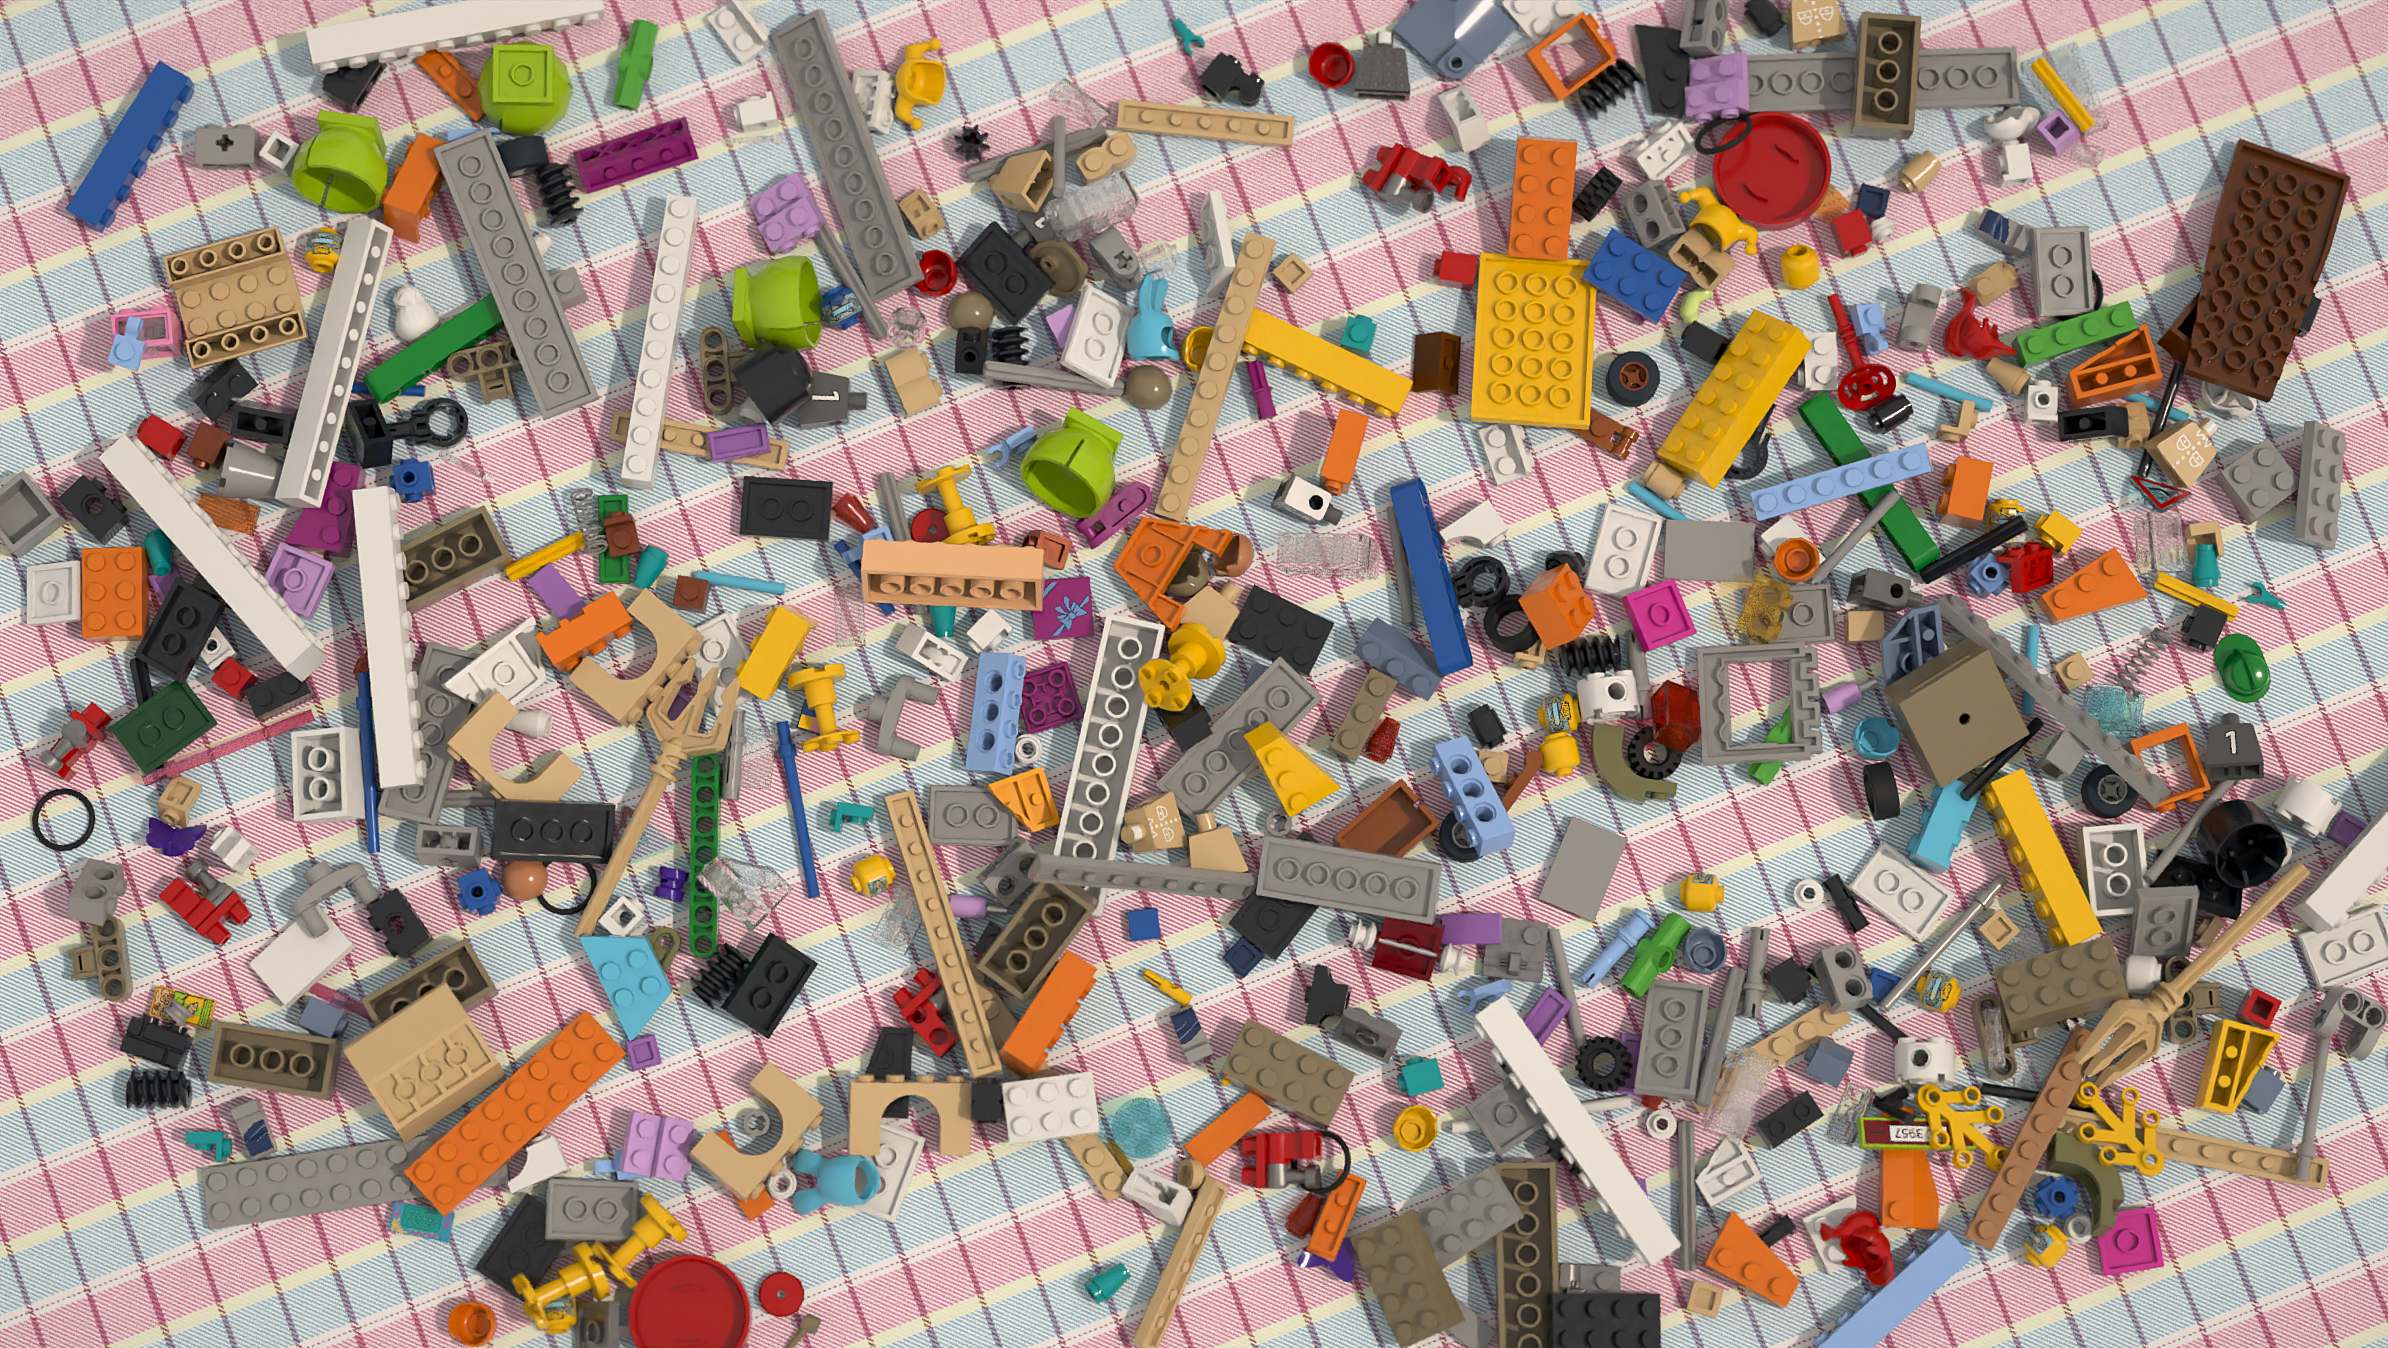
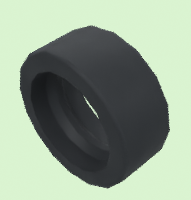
M1519 594L1506 595L1499 603L1488 607L1483 618L1484 630L1493 645L1500 651L1511 654L1524 652L1531 648L1540 638L1530 620L1527 626L1516 635L1501 636L1497 631L1499 622L1511 612L1524 611L1518 601L1522 596Z
M1888 761L1866 765L1863 768L1864 787L1873 819L1879 821L1898 817L1900 815V801L1891 765Z

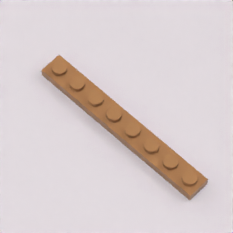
M2079 1024L2075 1025L1963 1235L1989 1251L1993 1250L2077 1092L2085 1076V1069L2094 1058L2092 1056L2082 1064H2078L2074 1060L2076 1054L2092 1034L2091 1031Z

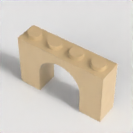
M646 587L626 610L649 629L656 639L657 655L652 667L638 678L622 680L611 676L591 658L586 656L568 677L571 682L626 728L640 720L644 713L643 709L650 701H654L663 690L662 687L666 682L672 679L680 670L683 662L689 656H693L698 652L702 645L701 641L705 638Z
M494 688L445 739L450 745L446 750L458 762L464 758L471 765L468 771L480 783L486 779L493 786L490 792L497 799L558 801L584 774L560 750L536 774L524 780H509L500 776L494 770L490 759L492 742L497 734L520 712Z
M770 1061L749 1083V1090L774 1110L780 1119L782 1136L776 1146L761 1155H745L733 1149L712 1130H709L690 1151V1158L744 1204L749 1198L753 1200L758 1198L766 1187L762 1183L769 1175L774 1178L785 1166L782 1160L789 1152L794 1155L804 1144L805 1140L802 1137L809 1129L814 1132L825 1119L821 1116L825 1107Z
M856 1074V1079H849L848 1154L880 1155V1123L884 1110L892 1101L899 1097L917 1095L930 1101L936 1109L938 1115L937 1152L939 1155L970 1156L972 1083L970 1080H965V1075L959 1074L946 1075V1080H934V1075L918 1074L916 1079H904L903 1074H887L886 1079H874L873 1074Z

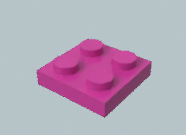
M1674 578L1621 598L1644 653L1697 633Z
M2154 1207L2116 1212L2115 1226L2103 1237L2096 1236L2103 1276L2165 1267Z

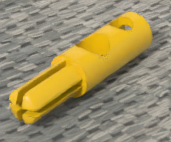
M1150 969L1145 970L1143 973V978L1183 1006H1187L1191 1001L1193 995L1174 985L1170 980L1160 977Z

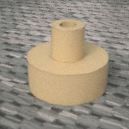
M1184 1159L1178 1167V1183L1189 1190H1197L1202 1182L1205 1181L1206 1176L1209 1177L1208 1170L1203 1169L1202 1163L1199 1160Z

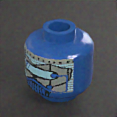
M839 285L821 295L823 300L819 303V309L831 328L841 326L844 331L858 323L856 317L862 313L863 309L851 288H843L842 285Z

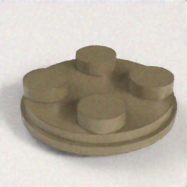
M1056 237L1042 241L1031 250L1030 257L1057 283L1049 291L1051 294L1060 297H1070L1081 290L1089 267L1063 238Z

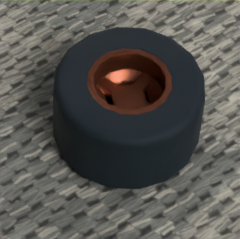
M1628 351L1618 355L1612 361L1606 374V388L1609 395L1616 403L1625 407H1638L1646 404L1654 397L1660 384V371L1656 362L1649 355L1640 351Z

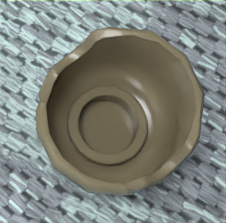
M964 292L957 295L950 302L947 317L950 326L956 331L970 326L987 330L992 324L994 309L992 303L982 294Z
M1153 365L1137 367L1129 373L1125 382L1126 396L1133 405L1140 409H1161L1169 402L1173 392L1171 379L1162 369Z
M1196 552L1187 555L1173 580L1168 585L1171 593L1179 597H1189L1200 592L1208 584L1210 569L1200 553Z

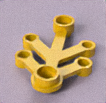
M2081 1082L2073 1097L2074 1102L2082 1108L2091 1107L2111 1130L2096 1129L2094 1125L2086 1123L2077 1131L2078 1139L2085 1144L2093 1141L2126 1145L2132 1152L2118 1153L2114 1147L2106 1146L2098 1154V1160L2103 1166H2112L2113 1164L2135 1166L2137 1171L2144 1176L2153 1177L2158 1175L2165 1165L2163 1154L2156 1149V1127L2161 1121L2159 1113L2150 1109L2141 1116L2140 1123L2144 1127L2142 1144L2135 1137V1104L2140 1099L2138 1090L2133 1087H2127L2121 1092L2119 1096L2122 1104L2121 1122L2099 1098L2097 1086L2092 1082ZM2083 1089H2089L2092 1092V1097H2087ZM2125 1093L2132 1094L2134 1101H2128ZM2146 1116H2152L2155 1124L2148 1123ZM2084 1129H2087L2091 1132V1138H2087L2084 1136ZM2104 1152H2109L2113 1160L2105 1159ZM2147 1156H2150L2154 1159V1165H2150L2146 1162Z
M1934 1084L1922 1086L1916 1094V1105L1922 1112L1927 1113L1931 1134L1929 1137L1931 1147L1941 1150L1949 1145L1951 1137L1954 1154L1952 1156V1163L1957 1169L1963 1170L1973 1162L1972 1154L1965 1148L1964 1135L1985 1154L1984 1161L1988 1169L1997 1172L2002 1163L1998 1158V1153L2004 1159L2008 1149L2003 1146H1995L1970 1124L1986 1123L1994 1126L2004 1118L2002 1109L1998 1106H1991L1985 1111L1955 1112L1947 1104L1963 1103L1966 1106H1973L1981 1099L1979 1089L1969 1086L1962 1091L1943 1092ZM1967 1092L1972 1093L1973 1101L1968 1098ZM1929 1094L1933 1096L1935 1103L1930 1101ZM1991 1111L1996 1114V1120L1991 1118ZM1940 1116L1948 1122L1950 1136L1946 1131L1942 1130ZM1937 1135L1942 1138L1943 1144L1937 1142ZM1960 1155H1962V1156L1965 1158V1160H1966V1163H1965V1164H1963V1163L1960 1161V1159H1959V1156H1960Z

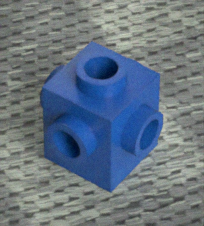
M405 459L400 461V465L393 466L394 475L389 476L390 487L395 489V493L399 494L401 500H406V503H417L423 501L425 496L437 495L433 467L429 461L418 462V459Z
M483 867L456 879L461 890L457 897L463 910L469 909V912L473 915L478 913L482 917L496 911L495 906L501 904L499 895L503 894L502 888L496 877L491 879L486 868ZM483 890V895L477 898V893Z
M2050 1175L2037 1184L2039 1189L2032 1194L2036 1200L2033 1203L2043 1217L2047 1216L2048 1219L2059 1217L2060 1220H2063L2076 1211L2073 1206L2080 1202L2076 1197L2079 1192L2069 1178L2065 1180L2063 1176L2054 1179ZM2057 1191L2063 1197L2061 1203H2057L2054 1200V1194Z

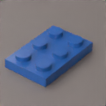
M1612 228L1581 280L1657 325L1686 278L1687 273Z

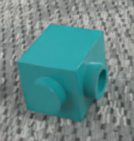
M1357 314L1355 318L1349 316L1340 347L1368 359L1377 324L1372 323L1373 319L1364 315Z
M1420 1056L1406 1060V1066L1400 1069L1401 1075H1397L1401 1093L1407 1092L1408 1098L1444 1088L1437 1058L1424 1061L1423 1057Z

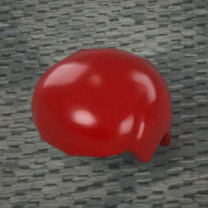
M1324 42L1315 47L1309 56L1308 70L1310 75L1323 87L1339 89L1350 82L1355 73V62L1352 54L1341 44Z
M935 249L924 252L919 265L925 279L915 285L923 295L932 298L948 294L955 287L958 280L956 264L948 253Z

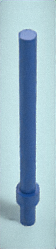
M357 673L359 697H356V710L360 712L368 853L380 852L371 710L373 709L370 693L369 673Z
M788 721L776 723L780 741L778 752L780 759H783L808 899L820 897L795 762V757L797 756L796 745L792 744Z

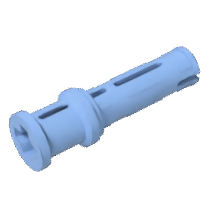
M1635 908L1633 910L1634 915L1623 927L1616 929L1615 934L1617 936L1579 975V978L1585 982L1594 974V977L1586 984L1592 990L1629 948L1634 949V947L1638 946L1639 939L1647 930L1656 927L1639 909Z

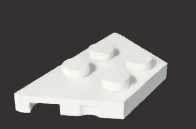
M1504 0L1502 3L1503 10L1534 46L1578 13L1584 12L1575 0ZM1577 24L1543 50L1553 48L1555 45L1572 44L1577 40L1588 37L1579 24ZM1597 29L1598 33L1601 35L1602 31L1600 29Z
M530 616L442 683V687L477 706L495 688L514 706L547 680L544 666L541 663V647L534 636L536 635L534 625H536L535 618Z

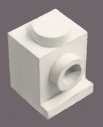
M772 91L766 92L767 98L762 99L761 96H751L745 98L744 102L738 103L739 107L733 108L736 124H742L745 133L779 126Z
M2018 140L2003 142L2001 144L2002 151L1997 156L1998 171L2003 173L1999 181V187L2029 184L2033 178L2028 143L2019 144Z
M2046 380L2033 381V385H2028L2025 389L2023 424L2053 426L2058 421V387H2051V382ZM2038 397H2046L2048 404L2041 405L2038 402Z
M990 608L966 632L967 637L970 639L967 644L980 656V652H986L988 649L994 651L1004 641L1002 635L1006 633L1010 637L1013 633V628Z
M215 626L200 654L214 673L218 671L229 656L235 661L241 657L217 626ZM216 641L217 648L209 651L207 646L211 642Z
M622 895L598 921L612 935L629 937L647 918L642 913L646 908L634 896L628 900ZM623 913L631 914L630 922H621Z

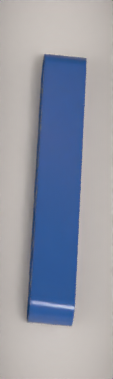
M1416 477L1390 487V494L1435 660L1441 674L1447 676L1472 667L1473 658L1429 497L1423 481L1420 477Z

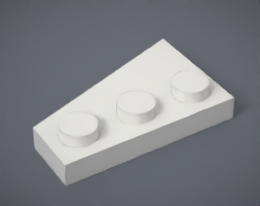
M1209 191L1200 206L1202 241L1208 243L1206 259L1204 260V271H1210L1211 282L1205 289L1206 297H1217L1236 267L1237 255L1232 250V231L1227 225V206L1223 203L1221 191Z

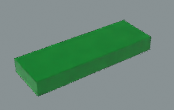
M627 494L598 495V517L601 518L598 525L603 527V530L598 535H605L606 538L604 540L607 541V544L606 530L602 520L609 519L608 515L614 512L626 511V515L629 514ZM609 545L604 552L599 553L600 585L630 584V556L612 559Z

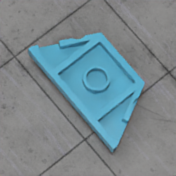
M583 934L579 938L629 1041H631L671 994L673 988L647 936H590V934Z

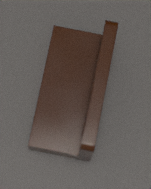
M1443 331L1417 334L1415 336L1413 392L1425 393L1434 391L1449 396L1458 395L1461 351L1460 336Z

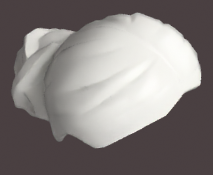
M2011 106L1998 118L1989 115L1985 119L1983 126L1991 138L1998 141H2011L2019 138L2023 132H2036V126L2040 123L2041 114L2035 107L2022 108L2020 106Z
M404 285L394 294L393 303L397 309L395 328L397 334L404 342L413 344L439 327L440 320L435 309L425 300V296L419 289Z
M2205 381L2201 384L2202 397L2211 408L2228 411L2231 418L2235 420H2243L2254 414L2257 406L2255 398Z

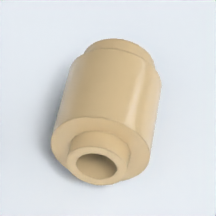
M1925 150L1922 154L1918 153L1898 172L1900 177L1898 183L1906 192L1911 193L1913 191L1918 194L1939 174L1938 170L1942 165L1934 154Z
M1653 460L1641 480L1647 483L1646 487L1667 501H1670L1672 497L1678 499L1687 486L1682 482L1685 476L1664 462L1658 463Z

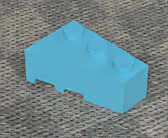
M1954 780L1943 788L1935 785L1931 793V797L1935 798L1930 809L1927 807L1924 809L1918 822L1923 826L1918 836L1913 834L1907 845L1906 850L1910 852L1908 859L1938 875L1947 871L1952 862L1950 861L1951 855L1955 847L1959 846L1960 836L1965 825L1969 822L1981 791H1978L1969 801H1965L1961 798L1960 792L1967 786L1966 784Z

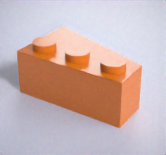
M420 132L415 142H409L405 151L406 159L403 165L399 164L396 167L393 175L394 183L390 189H385L381 198V204L384 205V223L394 230V236L415 244L419 243L421 235H419L420 222L423 217L429 218L432 210L428 209V206L435 193L439 194L445 179L433 148L447 144V142Z
M2147 324L2141 325L2136 331L2116 341L2114 345L2101 353L2099 352L2068 373L2064 384L2073 410L2159 387L2163 374Z
M2114 547L2040 596L2036 603L2052 625H2056L2124 605L2138 603L2149 595Z
M614 591L581 609L582 612L567 620V618L560 620L557 623L559 627L547 635H544L542 631L534 635L560 673L565 670L567 673L574 671L586 656L591 654L594 657L607 649L606 644L614 638L617 640L623 639L633 631L631 627L635 625V622Z
M1734 1210L1729 1211L1702 1265L1778 1307L1786 1308L1800 1280Z

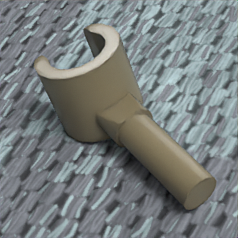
M807 1315L802 1320L800 1328L786 1348H795L804 1337L806 1331L815 1335L822 1320L814 1315Z

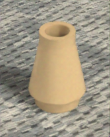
M1992 358L1985 369L2009 394L2015 393L2018 396L2023 392L2031 379V375L2026 373L2027 369L1999 358Z

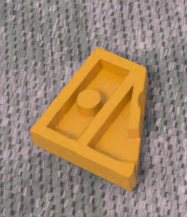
M1042 766L987 785L988 790L1031 833L1060 824L1061 820Z

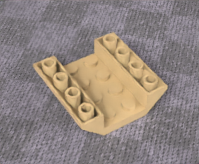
M278 226L163 257L169 283L175 290L188 340L185 341L192 370L308 339L306 316L298 285Z
M445 981L342 1049L405 1144L506 1077L499 1061Z

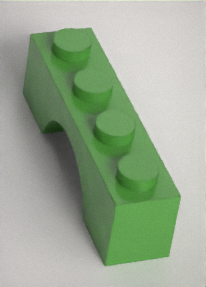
M2124 301L2016 336L2011 346L2017 351L2015 357L2019 367L2028 369L2086 346L2106 344L2124 338L2136 331L2138 326L2129 301Z

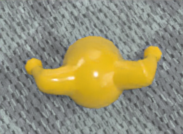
M936 38L931 39L929 42L907 45L905 49V62L899 67L895 76V85L898 91L895 106L896 117L910 124L914 131L920 130L923 127V122L921 119L913 117L911 114L912 108L915 105L935 106L939 104L945 91L946 72L942 62L923 59V54L928 50L938 51L941 48V41Z
M1707 186L1679 193L1678 201L1681 204L1694 200L1699 208V213L1689 223L1690 228L1699 225L1712 242L1722 244V252L1726 251L1736 241L1747 243L1744 248L1747 255L1752 256L1757 252L1756 243L1759 235L1756 228L1741 221L1727 206L1720 205Z

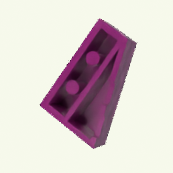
M333 461L321 507L304 508L285 543L304 551L349 558L356 527L352 490L364 488L367 472L358 465Z

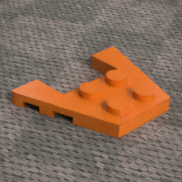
M1143 517L1112 567L1162 623L1174 633L1186 614L1187 609L1184 605L1163 595L1194 545L1220 558L1234 535L1228 529L1215 530L1209 529L1207 526H1189L1175 521Z

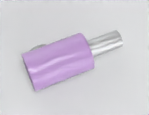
M1875 677L1858 685L1853 680L1826 691L1820 697L1825 710L1831 715L1862 701L1861 694L1875 689L1879 685Z
M951 894L950 906L954 917L985 920L986 914L1007 915L1006 907L998 904H988L987 897Z

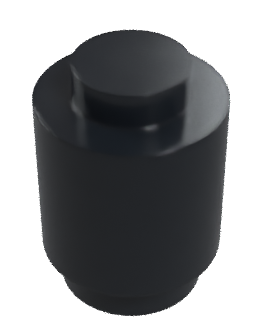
M1749 0L1744 5L1747 10L1743 15L1760 35L1764 34L1768 39L1779 32L1786 24L1782 19L1783 15L1770 0Z
M1903 394L1898 396L1892 395L1870 408V416L1867 417V420L1875 432L1879 431L1882 434H1886L1908 421L1909 416L1913 414V408Z
M1488 703L1467 714L1470 720L1468 724L1482 748L1488 746L1492 750L1506 742L1504 736L1508 732L1495 709H1491Z

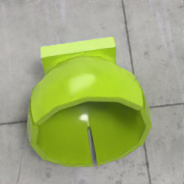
M525 40L506 45L493 44V54L485 61L477 85L483 113L500 130L502 128L503 132L521 137L545 133L552 129L566 115L573 93V86L567 66L553 53V45H540Z
M319 110L317 122L321 132L302 143L294 160L292 185L302 197L320 206L327 182L331 176L323 208L344 214H365L378 208L387 185L388 165L384 159L387 147L377 118Z
M786 256L772 260L755 276L750 275L746 267L735 268L732 322L748 348H757L760 345L761 338L764 341L769 339L774 346L780 343L789 344L799 352L815 349L820 342L822 313L819 309L821 296L818 278L812 261L807 256Z
M1071 406L1066 414L1063 426L1045 432L1024 453L1019 465L1020 475L1023 478L1022 481L1034 496L1052 509L1072 517L1091 518L1103 508L1111 497L1116 484L1113 464L1124 434Z

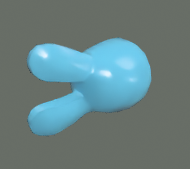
M1147 274L1139 286L1137 300L1139 312L1131 320L1127 332L1128 352L1133 360H1179V351L1175 347L1172 337L1174 330L1172 318L1162 312V305L1168 289V281L1165 278H1157L1154 281V276Z
M800 1148L793 1155L792 1166L795 1171L817 1176L816 1188L798 1191L793 1196V1206L800 1215L809 1214L827 1203L839 1206L863 1205L876 1195L880 1186V1175L875 1164L862 1155H840L826 1159L804 1148ZM857 1165L864 1170L867 1177L866 1187L860 1195H857L854 1185V1174Z

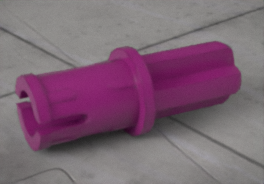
M1260 360L1249 362L1246 364L1252 391L1249 393L1253 395L1258 419L1260 421L1277 416L1271 395L1273 388L1268 386L1263 363Z

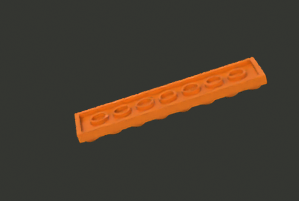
M585 1010L404 1171V1174L445 1218L627 1054L593 1016Z

